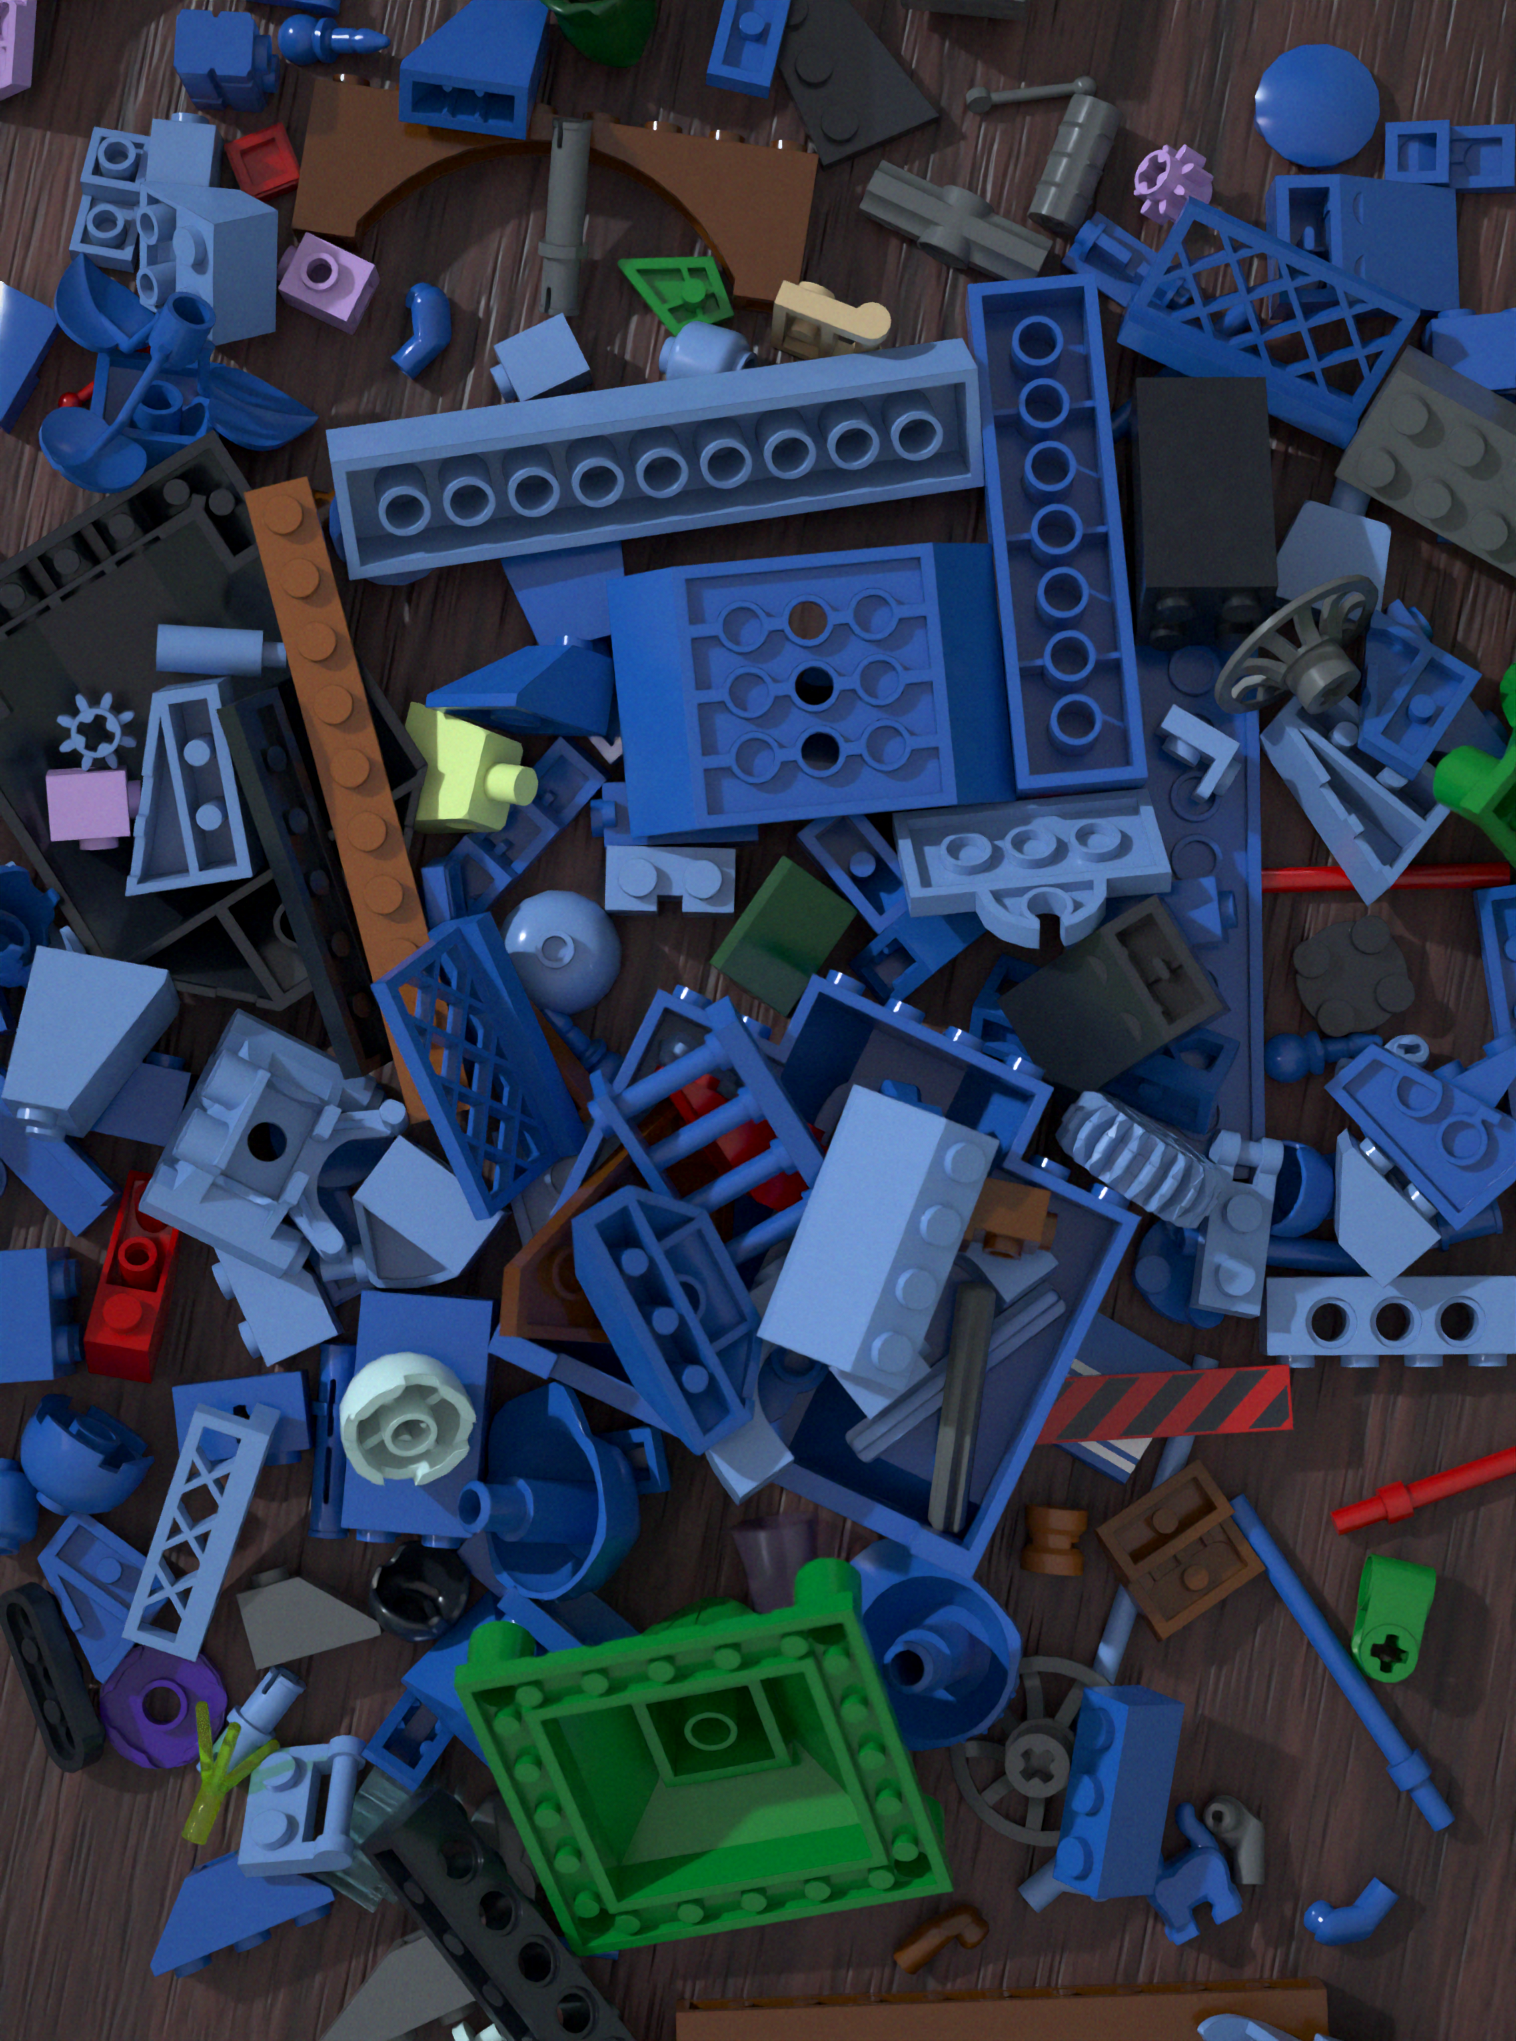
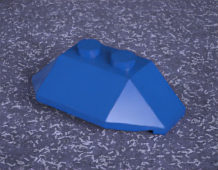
M626 1185L572 1219L576 1277L635 1390L692 1453L696 1455H701L752 1421L755 1408V1400H752L759 1374L763 1338L757 1336V1333L762 1323V1318L706 1209L635 1186Z

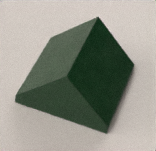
M782 856L709 963L740 991L786 1017L808 986L812 975L816 974L858 913V910L793 861Z

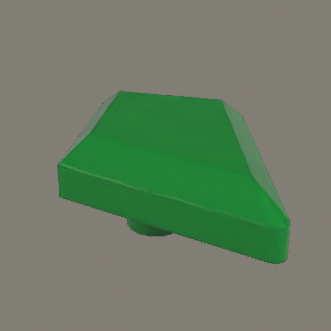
M713 256L628 258L618 261L619 270L673 337H677L681 329L692 321L717 325L734 319V313Z

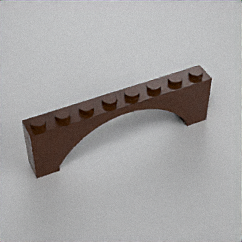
M335 74L332 81L315 79L292 220V231L299 244L305 233L308 232L345 251L361 253L363 237L389 212L416 192L441 178L474 165L500 159L531 156L551 157L552 118L568 116L557 115L558 110L556 108L535 102L526 140L398 121L399 84L395 86V90L370 87L371 83L367 79L350 74ZM602 112L583 113V120L593 121L589 164L597 165L622 175L649 190L675 210L689 224L716 258L732 286L733 309L773 315L774 302L783 280L798 286L801 282L818 173L819 154L807 153L808 148L805 145L794 141L774 140L770 142V147L747 144L743 136L728 131H710L707 137L682 134L683 129L668 122L649 121L645 123V128L621 125L620 119L611 114Z

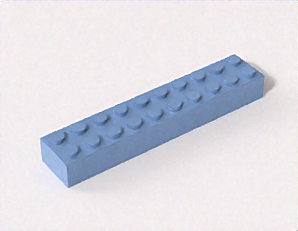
M963 338L326 430L349 580L985 486L978 368Z

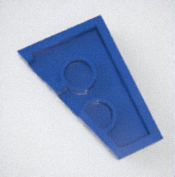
M1375 1041L1324 1086L1331 1096L1457 1232L1516 1181V1119Z

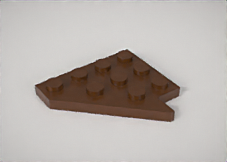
M667 1096L651 1110L637 1127L649 1146H652L687 1126V1123L669 1096ZM623 1143L608 1156L504 1268L499 1336L611 1343L576 1277L572 1219L626 1185L635 1186L654 1193ZM695 1151L665 1169L682 1198L721 1177V1174L705 1151ZM735 1199L708 1214L723 1244L732 1240Z

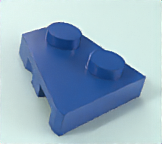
M1376 609L1365 627L1357 748L1413 782L1482 674Z

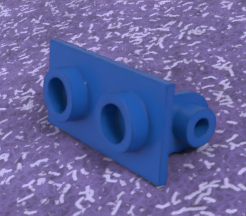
M1097 211L1091 220L1088 219L1074 239L1075 243L1060 264L1075 274L1096 272L1097 290L1125 309L1131 296L1136 295L1158 253ZM1186 276L1160 283L1151 300L1171 310L1184 307L1192 296Z

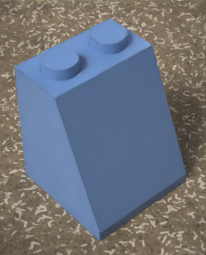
M37 945L1 1096L19 1126L26 1127L25 1135L51 1143H63L65 1135L85 1137L178 1015L181 1001L168 970Z

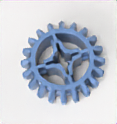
M1099 1090L1093 1092L1084 1091L1075 1104L1071 1103L1061 1118L1063 1122L1055 1136L1064 1152L1072 1156L1075 1162L1089 1170L1090 1174L1105 1182L1108 1187L1115 1189L1128 1200H1132L1164 1221H1170L1177 1227L1197 1228L1205 1216L1208 1217L1218 1203L1219 1194L1223 1190L1226 1181L1216 1165L1192 1148L1189 1143L1174 1135L1170 1130L1156 1123L1152 1118L1145 1116L1134 1107L1128 1106L1118 1098H1113L1106 1092H1100Z

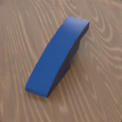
M560 736L532 768L538 778V789L535 798L530 804L526 806L510 804L506 824L499 832H471L465 835L448 855H456L460 862L467 917L490 912L591 802V799L600 792L602 783H608L613 777L570 736ZM422 885L418 892L422 908H427L424 885Z

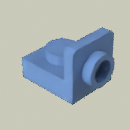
M1173 704L1154 732L1166 740L1162 749L1189 766L1195 767L1199 760L1209 765L1190 798L1200 804L1205 802L1212 792L1222 798L1242 765L1232 759L1240 743Z

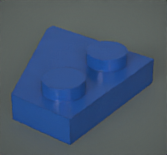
M73 1511L38 1556L37 1560L60 1602L62 1611L86 1655L95 1678L101 1683L106 1684L137 1643L121 1636L147 1558L90 1515ZM157 1575L152 1590L162 1586ZM168 1596L147 1605L141 1622L150 1625L170 1597Z

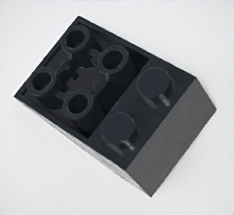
M1156 894L1100 927L996 1000L1034 1065L1045 1070L1042 1078L1047 1085L1054 1087L1052 1095L1062 1112L1066 1111L1071 1103L1075 1104L1084 1091L1093 1092L1101 1090L1231 1012L1230 1007L1168 904Z

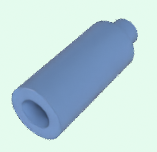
M158 624L156 671L261 678V667L286 669L287 654L284 643L263 641V631Z

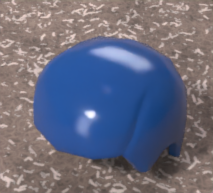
M1281 1140L1284 1146V1156L1276 1178L1270 1235L1298 1237L1317 1229L1332 1210L1335 1198V1174L1326 1158L1315 1148L1292 1140Z

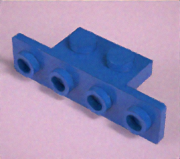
M480 1531L473 1538H468L456 1552L468 1567L470 1573L501 1599L497 1607L506 1615L500 1621L517 1623L526 1628L534 1639L550 1652L587 1645L600 1646L604 1642L642 1634L594 1592L585 1593L575 1600L562 1601L560 1604H557L556 1602H541L537 1598H525L518 1594V1589L515 1586L511 1589L506 1588L494 1575L485 1532Z

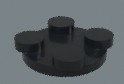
M1368 915L1357 921H1345L1330 925L1317 932L1309 940L1298 944L1293 950L1291 961L1295 969V986L1299 1000L1307 1013L1316 1020L1320 1031L1327 1036L1340 1037L1348 1033L1373 1029L1387 1021L1394 1013L1408 1009L1414 1001L1415 989L1408 979L1405 958L1397 943L1390 937L1388 924L1378 916Z

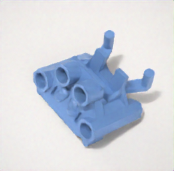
M238 1008L225 1027L175 1126L140 1200L138 1210L278 1279L284 1273L295 1277L302 1268L312 1245L324 1260L337 1265L345 1259L348 1247L342 1234L318 1204L317 1182L322 1165L338 1146L348 1140L394 1138L395 1135L403 1134L409 1125L406 1109L402 1103L393 1099L386 1100L380 1106L384 1092L375 1087V1077L367 1074L363 1077L344 1080L337 1058ZM259 1123H272L278 1126L285 1136V1150L275 1161H260L249 1151L247 1144L249 1132ZM286 1213L289 1214L300 1230L282 1221Z

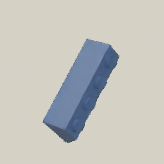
M853 1084L757 1336L845 1372L904 1392L1000 1141L948 1119Z

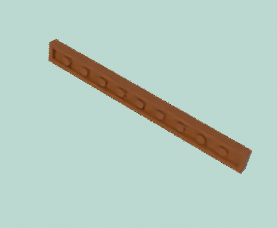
M305 476L244 492L374 983L430 941L427 934L429 930L310 480ZM439 972V980H438V982H441V983H442V979H441L440 972ZM405 983L398 989L409 1014L415 1016L418 989ZM436 998L433 1025L446 1031L449 1006L448 1003ZM382 1013L410 1123L415 1124L430 1120ZM431 1042L429 1059L436 1074L441 1075L444 1047ZM462 1059L460 1085L470 1089ZM457 1101L456 1112L470 1109L469 1105Z

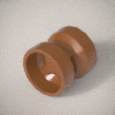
M1025 1504L1024 1524L1029 1529V1537L1033 1538V1542L1021 1548L1020 1569L1053 1575H1083L1085 1555L1078 1547H1075V1543L1080 1542V1536L1087 1531L1089 1510L1053 1504Z

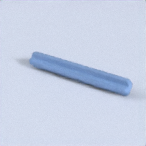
M1041 1283L993 1320L986 1374L1066 1313L1067 1307L1065 1302L1049 1283ZM949 1354L930 1368L931 1372L869 1420L866 1417L847 1431L845 1435L847 1443L861 1461L871 1463L942 1408Z

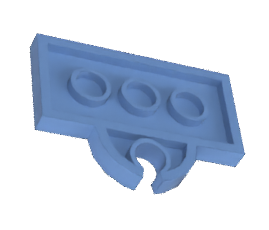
M1147 788L892 813V833L911 918L976 911L984 927L1000 939L1026 948L1039 949L1040 920L1035 915L1050 913L1061 917L1060 939L1064 946L1080 941L1097 929L1106 915V898L1171 892L1172 871Z

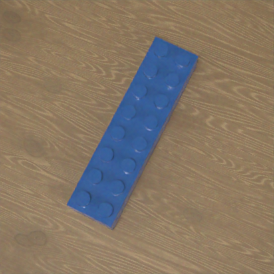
M1096 272L967 284L965 313L969 352L978 368L985 482L983 493L988 543L992 544L1016 801L1143 789L1148 779Z

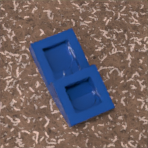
M1450 120L1387 122L1385 135V180L1456 188V193H1516V125L1451 127Z

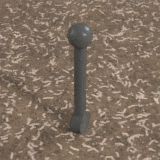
M1081 75L1072 83L990 92L985 87H976L967 92L966 102L970 112L983 113L988 111L992 105L1072 96L1074 94L1093 97L1097 91V84L1091 76Z

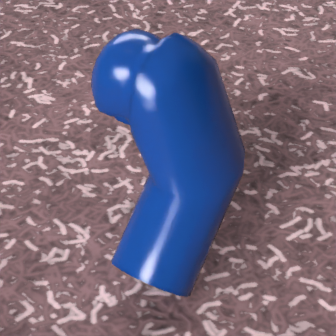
M429 283L415 284L408 291L405 303L412 311L414 335L390 358L412 381L449 345L452 337L450 302L443 290L439 287H433Z

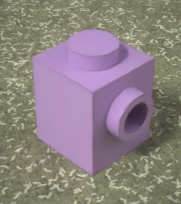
M308 232L305 233L299 247L290 245L287 248L277 268V280L281 282L278 290L286 304L352 336L381 281L374 264Z
M118 765L115 769L110 766L89 767L87 771L82 770V768L48 770L46 774L51 841L79 839L81 850H101L119 847L118 837L131 835V820L136 819V815L139 814L142 791L140 780L128 781L127 765Z

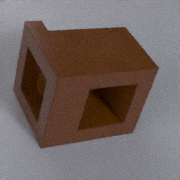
M986 1177L957 1252L966 1253L971 1242L983 1244V1253L1006 1260H1020L1022 1253L1033 1255L1036 1249L1050 1252L1058 1220V1213L1047 1211L1051 1191Z

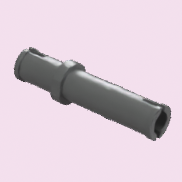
M573 117L552 118L553 136L550 177L548 181L545 238L538 241V254L544 256L541 301L538 311L554 316L563 313L564 316H576L579 314L578 298L581 259L588 258L589 244L583 242L593 121Z

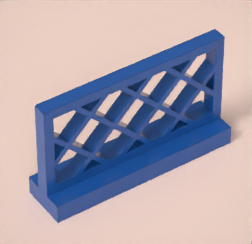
M1189 196L1136 295L1131 296L1120 316L1117 342L1189 377H1266L1268 414L1346 450L1357 431L1358 418L1420 315V306ZM1196 220L1219 231L1225 250L1191 260L1184 237L1193 221ZM1232 238L1244 244L1234 246ZM1177 252L1181 263L1169 266ZM1262 252L1276 258L1283 277L1248 287L1239 259ZM1230 263L1238 291L1204 300L1195 273ZM1290 266L1301 270V272L1292 274ZM1186 276L1195 304L1171 310L1152 301L1151 298L1160 283ZM1319 280L1335 287L1340 305L1305 314L1297 287ZM1287 290L1296 318L1262 328L1253 300ZM1347 293L1359 299L1349 301ZM1244 304L1252 331L1232 337H1227L1215 331L1209 313ZM1380 308L1399 317L1390 334L1363 342L1354 315ZM1200 317L1202 324L1192 320V318ZM1345 318L1353 345L1319 355L1310 328ZM1301 331L1309 358L1289 364H1284L1272 358L1267 340ZM1257 344L1259 351L1248 346ZM1378 352L1370 366L1367 355ZM1358 358L1364 378L1354 395L1351 396L1330 386L1323 368ZM1314 371L1316 378L1305 373Z
M491 912L441 922L427 933L430 941L370 985L476 1221L491 1219L559 1158L578 1155L588 1138ZM440 964L451 987L438 982ZM405 983L418 989L415 1016L409 1014L398 989ZM436 998L449 1004L446 1031L433 1025ZM466 1023L477 1046L465 1041ZM431 1042L444 1047L441 1075L436 1074L429 1059ZM462 1057L475 1062L472 1090L460 1085ZM492 1081L502 1104L490 1099ZM457 1101L470 1106L467 1134L461 1131L456 1119ZM488 1115L501 1120L498 1148L485 1143ZM518 1140L527 1161L516 1157ZM484 1159L496 1164L493 1190L490 1193L482 1178Z

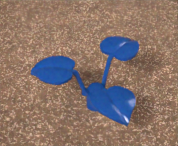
M84 252L79 254L65 270L55 292L54 313L59 326L66 335L82 347L97 353L110 352L119 347L125 354H132L135 350L143 349L150 345L152 356L151 362L111 426L96 413L80 407H61L53 410L44 419L39 431L41 449L50 465L55 470H59L61 475L71 483L88 491L110 494L127 490L140 480L146 468L147 455L139 444L121 435V433L129 423L162 367L174 371L182 370L198 359L197 391L201 396L210 399L205 409L209 423L224 437L244 448L255 451L278 449L310 430L316 424L319 415L260 378L240 369L227 366L214 367L210 370V357L215 349V345L213 342L208 341L207 338L216 322V314L211 305L203 298L189 292L172 293L164 307L159 308L154 315L150 309L140 304V298L136 294L104 274Z

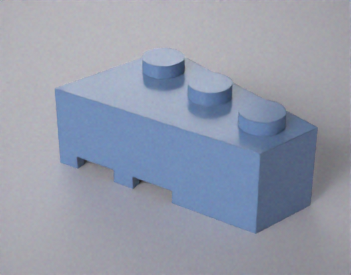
M230 676L168 685L152 695L142 775H144L139 814L136 815L133 834L135 836L131 873L127 878L125 896L253 877L265 866L260 836L216 709L235 702Z
M1293 694L1259 735V745L1368 907L1393 885L1451 810L1439 804L1433 794L1436 768L1426 761L1412 782L1357 748L1360 706L1348 696L1330 709L1312 715L1306 711Z

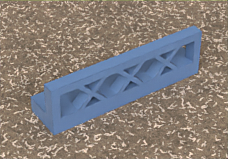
M198 1403L131 1605L122 1638L193 1662L196 1661L207 1637L281 1414L280 1410L257 1403L249 1420ZM207 1427L241 1439L236 1456L212 1466L200 1445L204 1428ZM194 1461L200 1472L189 1477ZM230 1473L224 1488L219 1477ZM206 1483L219 1508L216 1514L194 1523L181 1498L184 1492ZM176 1519L181 1529L170 1534ZM211 1530L206 1545L200 1534ZM188 1540L200 1561V1566L198 1570L175 1579L163 1558V1553L165 1549ZM157 1575L162 1586L152 1590ZM193 1586L187 1600L182 1590ZM169 1596L182 1618L178 1633L176 1634L141 1622L146 1606Z

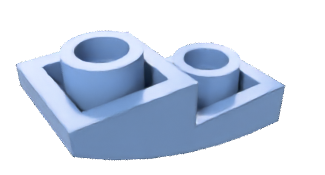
M94 126L80 179L83 195L69 246L71 261L84 252L95 266L134 273L140 247V235L137 229L136 216L140 209V183L146 180L150 136Z

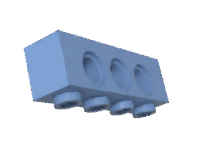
M1516 1275L1397 1276L1384 1289L1371 1276H1264L1259 1316V1353L1267 1356H1276V1364H1289V1368L1315 1367V1355H1340V1367H1379V1355H1404V1366L1440 1367L1443 1366V1354H1468V1366H1507V1354H1516ZM1458 1302L1466 1308L1469 1314V1326L1462 1336L1450 1339L1443 1332L1440 1319L1446 1307ZM1331 1303L1341 1313L1342 1326L1333 1338L1322 1340L1314 1333L1311 1320L1318 1307ZM1390 1303H1396L1404 1311L1406 1324L1399 1336L1387 1340L1377 1330L1376 1317L1382 1307Z

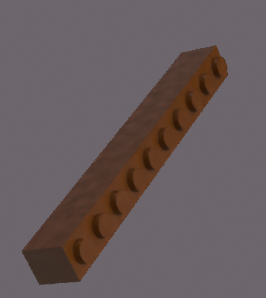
M1318 1976L677 1999L676 2005L677 2041H1204L1197 2031L1199 2025L1204 2020L1220 2014H1236L1266 2022L1302 2041H1314L1316 2033L1329 2037L1327 1989Z

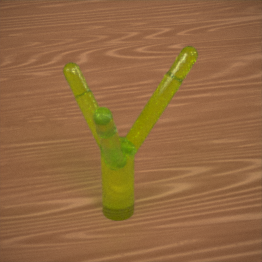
M199 1701L196 1704L202 1784L181 1836L193 1843L205 1845L225 1794L259 1767L266 1757L278 1751L280 1743L277 1739H271L226 1775L241 1731V1725L238 1722L229 1724L214 1764L209 1706L207 1702Z

